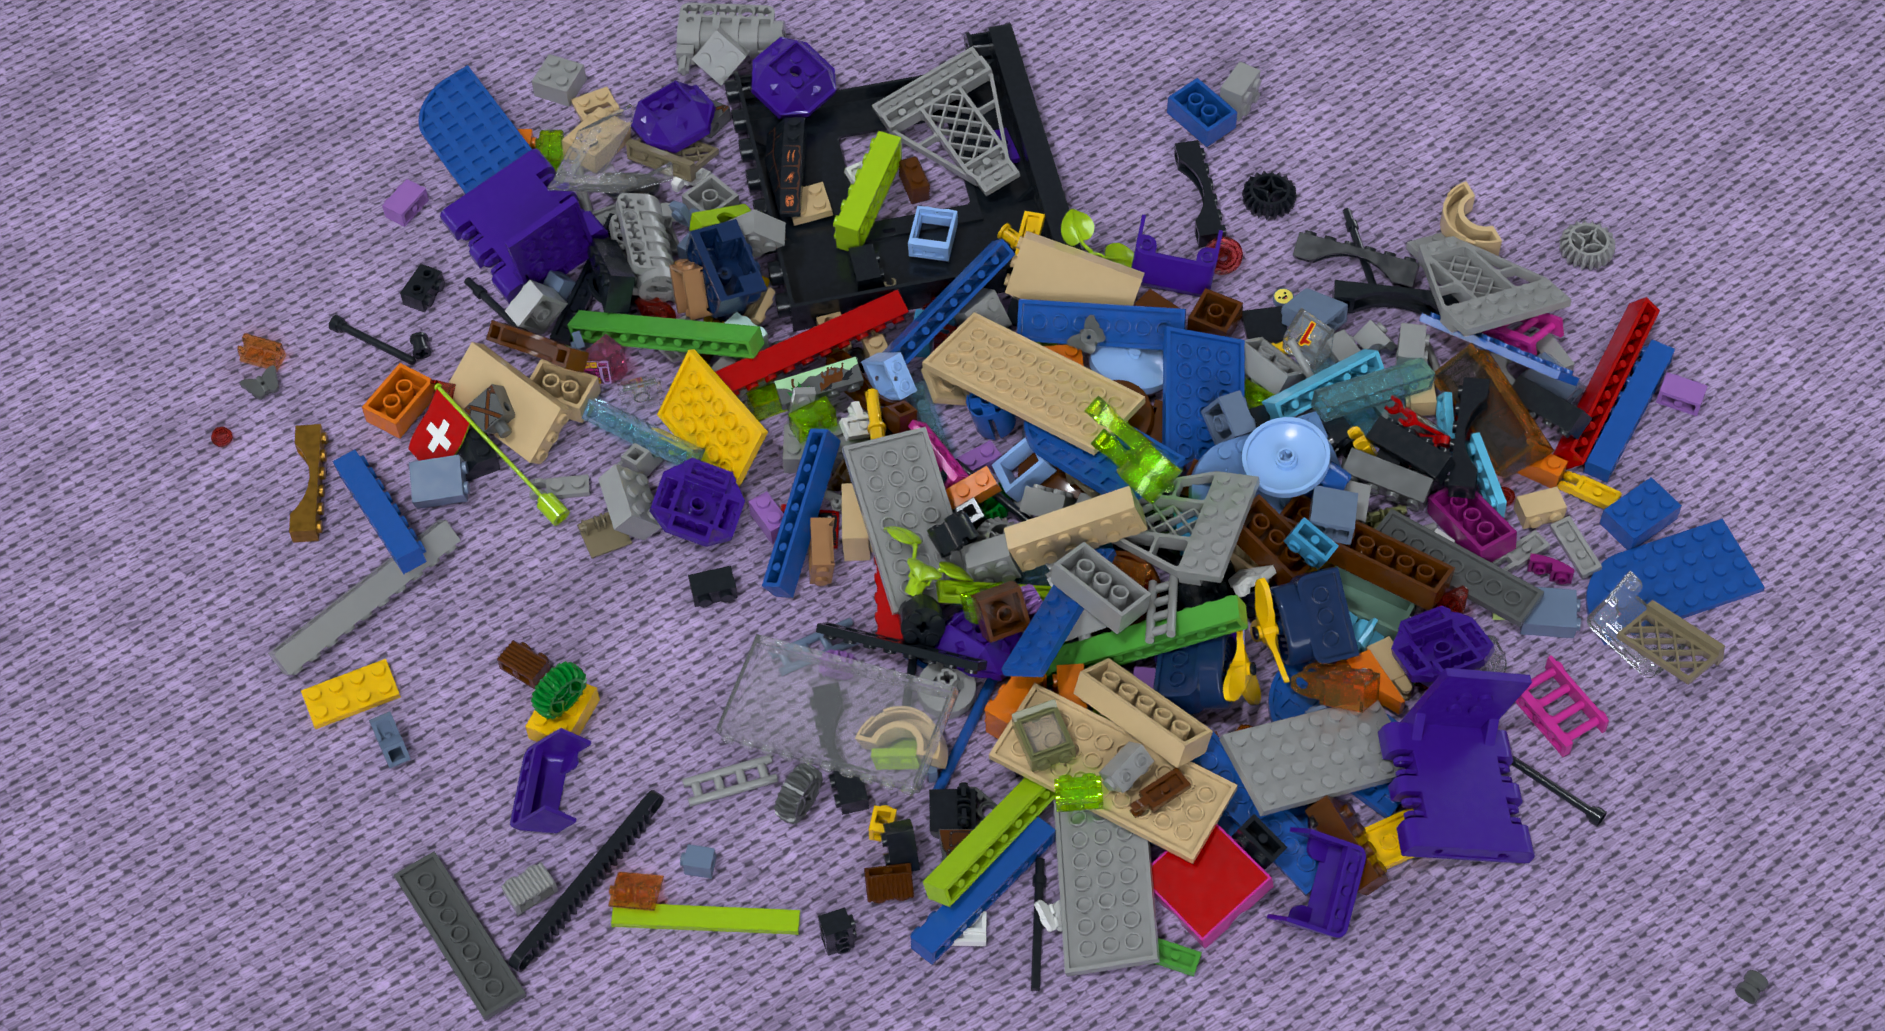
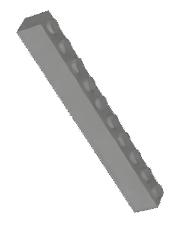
M438 520L417 536L416 542L420 540L426 550L423 553L427 561L426 563L403 575L392 557L270 651L268 653L281 672L285 675H296L304 668L303 664L317 659L321 655L320 651L325 647L330 648L338 642L337 638L343 633L348 634L355 628V623L359 620H366L373 614V609L388 603L390 600L388 597L403 591L407 587L405 584L411 579L414 581L423 575L422 571L428 566L433 567L440 561L439 557L444 553L449 554L457 548L456 544L461 540L446 520Z

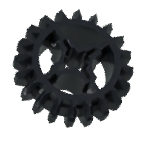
M1263 171L1262 174L1256 172L1254 177L1250 176L1248 181L1245 182L1244 189L1242 190V201L1245 204L1246 210H1251V215L1257 213L1258 218L1263 215L1266 220L1269 216H1272L1275 220L1277 215L1283 218L1285 213L1289 214L1295 206L1297 199L1296 186H1293V181L1288 180L1287 175L1282 177L1280 172L1278 174H1274L1273 171L1270 173Z

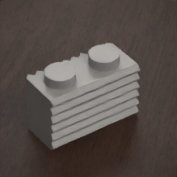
M542 862L538 865L533 864L529 866L521 875L509 878L501 886L504 896L517 915L522 914L558 892L555 881Z

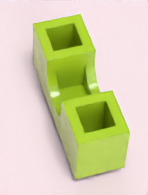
M746 204L694 212L691 214L689 230L693 231L726 222L750 212L751 209Z

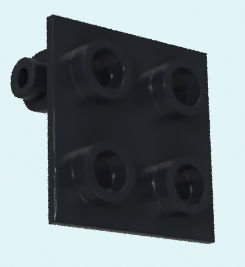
M961 782L957 789H929L930 832H938L939 829H975V788H970L968 783Z

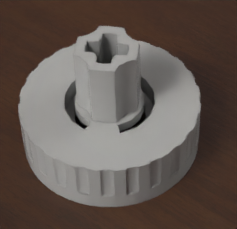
M944 663L929 664L923 669L918 680V699L923 709L930 715L941 719H952L966 713L975 700L976 681L974 677H970L958 669L943 667ZM938 694H939V695H941V696H943V697H951V696H953L954 694H956L953 698H950V699H943V698H941V697L938 696Z

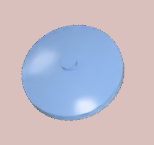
M1095 346V352L1090 354L1089 364L1092 371L1111 380L1132 382L1139 386L1146 394L1156 393L1163 389V350Z
M1281 417L1263 423L1249 435L1242 451L1245 475L1258 476L1260 480L1258 490L1279 498L1296 497L1313 490L1325 478L1331 461L1330 447L1323 432L1314 424L1295 417Z

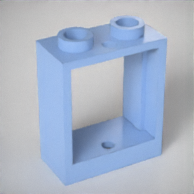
M917 206L908 241L909 256L949 262L958 225L957 211ZM922 223L949 226L946 242L919 239Z
M901 352L876 353L861 361L870 384L885 398L901 400L917 391Z
M1026 438L1022 439L992 464L1005 493L1017 502L1023 498L1025 486L1033 488L1034 484L1040 485L1057 471L1054 465L1036 454L1039 461L1019 478L1015 479L1012 470L1034 453L1029 447Z

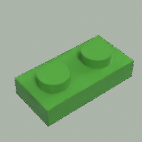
M1158 938L1160 962L1154 964L1194 977L1202 952Z

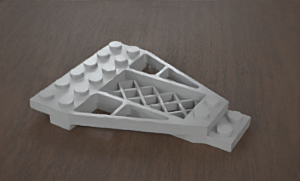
M973 46L872 105L874 112L890 134L901 137L902 143L973 185L979 186L985 196L1020 177L1019 171L1009 159L992 69L982 55L979 56ZM990 81L994 99L977 108L967 93ZM960 100L959 106H953L950 103ZM993 108H996L1002 140L999 139L983 117V114ZM943 110L942 116H936L933 113ZM947 112H957L956 117H946ZM961 113L970 114L969 120L960 119ZM923 120L931 129L933 135L918 144L900 132ZM933 121L940 122L939 127ZM944 123L953 124L952 130L943 129ZM957 126H967L966 132L956 131ZM971 126L981 128L979 134L970 133ZM944 135L950 136L949 142L944 137ZM954 136L964 138L962 144L953 143ZM968 138L976 139V146L966 145ZM981 141H990V147H980ZM940 142L957 166L928 150L927 147ZM954 149L960 150L959 156L957 155ZM964 151H973V157H963Z
M1437 233L1407 242L1406 250L1418 260L1419 265L1424 269L1441 316L1440 322L1452 333L1459 331L1466 337L1571 306L1572 299L1548 278L1455 236L1445 237L1442 233ZM1517 276L1530 283L1515 286L1506 278ZM1452 294L1460 303L1446 306L1442 296Z
M1214 471L1166 479L1150 492L1174 489L1172 495L1147 493L1138 500L1144 514L1152 510L1156 512L1147 518L1145 517L1149 530L1143 531L1138 535L1122 538L1117 542H1113V544L1177 577L1179 583L1201 586L1203 581L1221 583L1260 484L1259 477ZM1212 483L1204 500L1180 497L1183 487L1192 486V484ZM1080 493L1076 504L1091 499V497L1086 493ZM1172 513L1176 514L1175 517L1169 520H1166L1165 518L1166 516ZM1193 516L1198 518L1190 523L1186 521ZM1160 519L1163 522L1155 527L1151 525ZM1181 522L1184 525L1176 530L1172 528V526ZM1166 529L1170 532L1168 534L1160 533ZM1187 532H1189L1191 535L1189 537L1181 536ZM1135 544L1151 546L1150 551H1146ZM1158 548L1184 551L1180 564L1174 566L1157 557Z

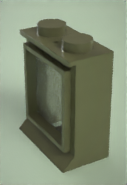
M1055 699L1012 714V726L1032 772L1037 770L1044 771L1051 765L1059 762L1066 763L1073 757H1076L1075 745L1062 719Z

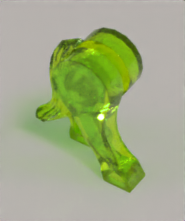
M1098 395L1084 411L1098 424L1107 427L1131 449L1126 451L1120 440L1105 428L1091 442V445L1110 458L1117 466L1118 475L1149 503L1154 504L1164 492H1173L1175 490L1174 480L1182 473V468L1151 440L1125 421L1110 403Z

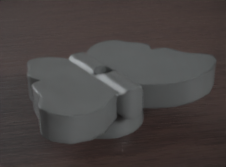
M1089 315L1086 318L1084 329L1080 330V334L1073 335L1067 340L1068 346L1081 349L1089 354L1095 352V346L1098 342H1103L1106 337L1103 330L1099 328L1094 315Z
M274 365L268 367L262 377L257 376L256 379L241 380V387L246 389L248 393H252V396L259 400L264 399L270 393L278 392L279 381L276 367Z

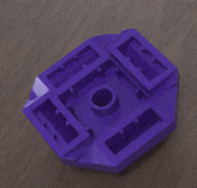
M779 37L753 59L751 93L779 119L808 117L836 93L835 69L807 42Z
M675 80L638 101L634 117L629 123L631 129L644 144L677 153L710 134L716 108L714 103L697 85L690 86Z
M690 458L682 464L663 472L649 511L664 532L708 547L732 540L745 499L736 483L733 472L695 458Z
M971 604L969 607L954 613L953 617L945 622V632L934 648L987 660L986 670L978 671L977 674L966 673L964 668L957 667V669L970 677L992 678V680L1002 681L1006 676H1004L1001 669L1023 633L1019 632L990 643L982 637L974 605Z
M1439 606L1402 620L1391 651L1394 659L1412 682H1420L1430 687L1445 668L1480 671L1481 667L1485 666L1494 653L1495 648L1493 642L1472 617L1452 612L1449 608Z

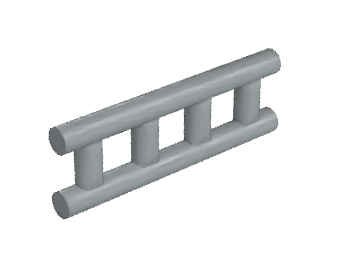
M1171 574L1169 581L1157 584V581L1150 580L1148 583V591L1152 594L1146 616L1145 642L1148 644H1152L1154 637L1166 633L1170 638L1176 635L1178 578ZM1169 590L1168 595L1157 598V593ZM1168 604V609L1156 612L1157 607ZM1167 619L1166 624L1155 627V622Z
M770 754L682 779L684 788L691 786L694 797L688 798L689 806L700 805L777 783V775H769L766 767L767 764L772 763ZM757 768L760 778L747 781L744 771ZM735 774L738 784L725 788L722 777ZM713 780L716 791L703 794L700 783Z

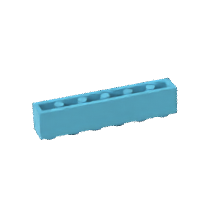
M1363 349L1262 401L1270 415V420L1281 417H1295L1385 370L1379 351Z

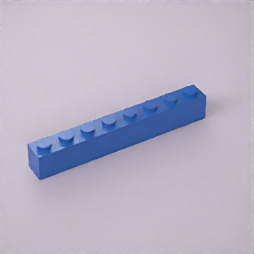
M1003 239L992 241L882 353L901 352L907 365L1015 255L1013 250Z
M1653 339L1648 347L1644 345L1639 356L1641 360L1640 362L1636 360L1631 371L1633 372L1632 377L1628 375L1623 386L1625 390L1624 392L1620 390L1615 400L1617 405L1616 407L1612 406L1607 417L1609 420L1604 423L1600 431L1601 435L1599 438L1597 437L1592 447L1593 450L1589 453L1584 463L1583 473L1608 482L1667 371L1675 348Z
M810 429L772 550L762 587L776 597L793 598L811 541L810 518H818L841 442L828 429Z
M353 450L332 461L342 481L403 575L426 563L427 561L423 555L426 550L420 540L416 542L418 538L412 528L408 529L410 526L404 515L399 516L401 512L396 503L391 504L393 500L388 491L383 492L385 488L381 480H375L377 476L373 468H367L369 463L365 456H359L357 451Z
M1037 816L950 907L942 904L937 911L934 910L929 914L926 922L921 927L918 926L913 930L910 936L911 949L933 965L954 944V941L980 918V914L986 911L1035 862L1036 858H1039L1055 842L1056 829Z

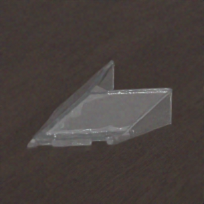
M629 104L578 131L572 146L569 147L547 190L621 194L672 180L673 164L670 161L648 174L622 173L615 170L611 162L633 123V106Z

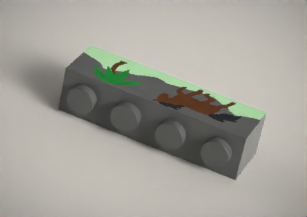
M853 357L774 382L782 410L787 409L789 411L795 387H815L816 396L814 404H816L825 397L831 399L838 397L844 391L855 392L863 386V377L857 359Z

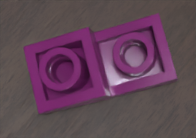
M1530 553L1527 565L1528 572H1533L1537 575L1549 574V581L1559 585L1572 583L1574 569L1554 558Z

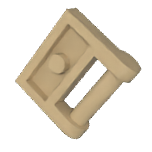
M607 86L571 99V103L581 122L598 107L604 108L608 112L614 113V115L620 113L618 103L615 102Z

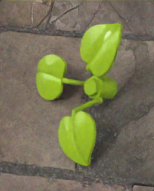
M1070 209L1066 213L1061 224V235L1068 245L1075 246L1080 242L1088 253L1131 268L1134 252L1121 243H1111L1105 248V256L1093 251L1083 241L1090 239L1094 233L1093 220L1087 214L1075 209Z
M897 526L884 527L883 530H887L893 538L902 543L911 544L913 547L912 558L907 560L910 567L908 575L910 579L905 592L909 595L923 594L925 587L930 586L933 580L941 579V573H945L954 579L974 582V579L963 568L954 563L941 561L939 563L940 567L936 569L916 559L917 544H921L922 540L914 532Z

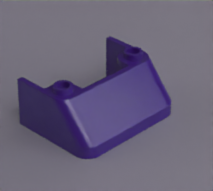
M1142 214L1131 266L1135 270L1144 272L1141 285L1198 297L1202 295L1205 288L1211 290L1223 231L1219 230L1215 249L1209 247L1202 248L1198 252L1196 260L1156 253V240L1150 235L1142 234L1146 215Z
M559 728L527 749L522 761L511 814V827L520 831L556 834L576 823L577 818L560 811L559 806L565 775L577 767L579 763L578 753L591 745L590 740Z
M1290 827L1289 832L1309 838L1306 847L1307 854L1311 859L1319 861L1308 906L1295 905L1291 908L1288 917L1268 914L1267 919L1330 937H1343L1349 927L1366 861L1365 850L1359 845L1313 829Z

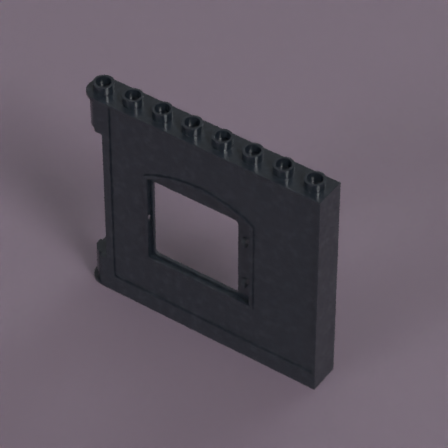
M1010 22L987 27V32L971 35L969 32H965L964 46L965 50L973 46L979 56L982 55L992 69L1003 128H1007L1020 156V161L1013 163L1019 171L1020 177L988 196H985L979 186H975L963 179L970 202L966 205L945 208L955 210L958 214V225L949 262L909 256L908 241L915 214L875 221L864 245L873 244L874 251L879 252L880 263H878V266L883 268L885 279L882 280L881 288L857 291L849 261V251L837 248L836 239H834L835 227H833V222L836 215H840L841 204L844 199L847 200L850 187L849 179L844 173L846 167L839 140L845 137L887 130L874 112L872 105L923 75L836 90V93L810 116L805 117L807 139L803 187L823 182L833 216L794 226L791 217H780L765 165L767 133L783 119H779L751 93L752 74L739 76L738 71H734V79L724 81L728 104L739 103L740 109L731 110L735 133L746 132L747 136L745 139L738 140L742 163L753 162L754 168L745 170L749 193L760 192L761 199L752 200L753 209L786 223L785 245L776 248L774 251L764 253V255L775 253L776 261L767 262L769 278L772 287L778 285L783 287L784 293L775 294L779 319L790 317L793 332L817 326L816 317L841 312L842 315L895 290L899 291L908 310L928 307L992 241L999 240L997 235L1003 225L1009 223L1011 228L1019 233L1024 211L1045 214L1041 236L1068 245L1062 238L1061 224L1064 216L1069 211V207ZM990 81L967 93L977 108L994 99ZM955 100L950 105L959 106L960 100ZM996 108L983 114V117L993 130L1000 129ZM938 110L933 115L942 116L943 110ZM948 111L946 117L955 118L957 112ZM961 113L960 119L969 120L970 114ZM921 120L914 125L925 123V121ZM947 123L949 130H952L953 124ZM958 125L956 131L966 132L967 126ZM971 126L970 133L979 134L981 128ZM954 136L953 143L962 144L964 138ZM968 138L966 145L976 146L977 140ZM982 140L980 147L989 148L990 142ZM955 149V152L959 156L960 150ZM965 150L963 157L972 158L974 152ZM922 223L919 239L946 242L950 227ZM1080 242L1075 246H1071L1076 249L1082 250ZM1012 258L983 288L995 290L997 294L1006 291L1007 286L1004 285L1007 273H1012L1013 267H1010ZM891 278L896 280L897 285H892Z

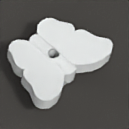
M1042 900L1036 901L1034 906L1038 911L1042 925L1046 927L1047 931L1052 932L1057 929L1062 932L1060 900L1050 905H1047Z

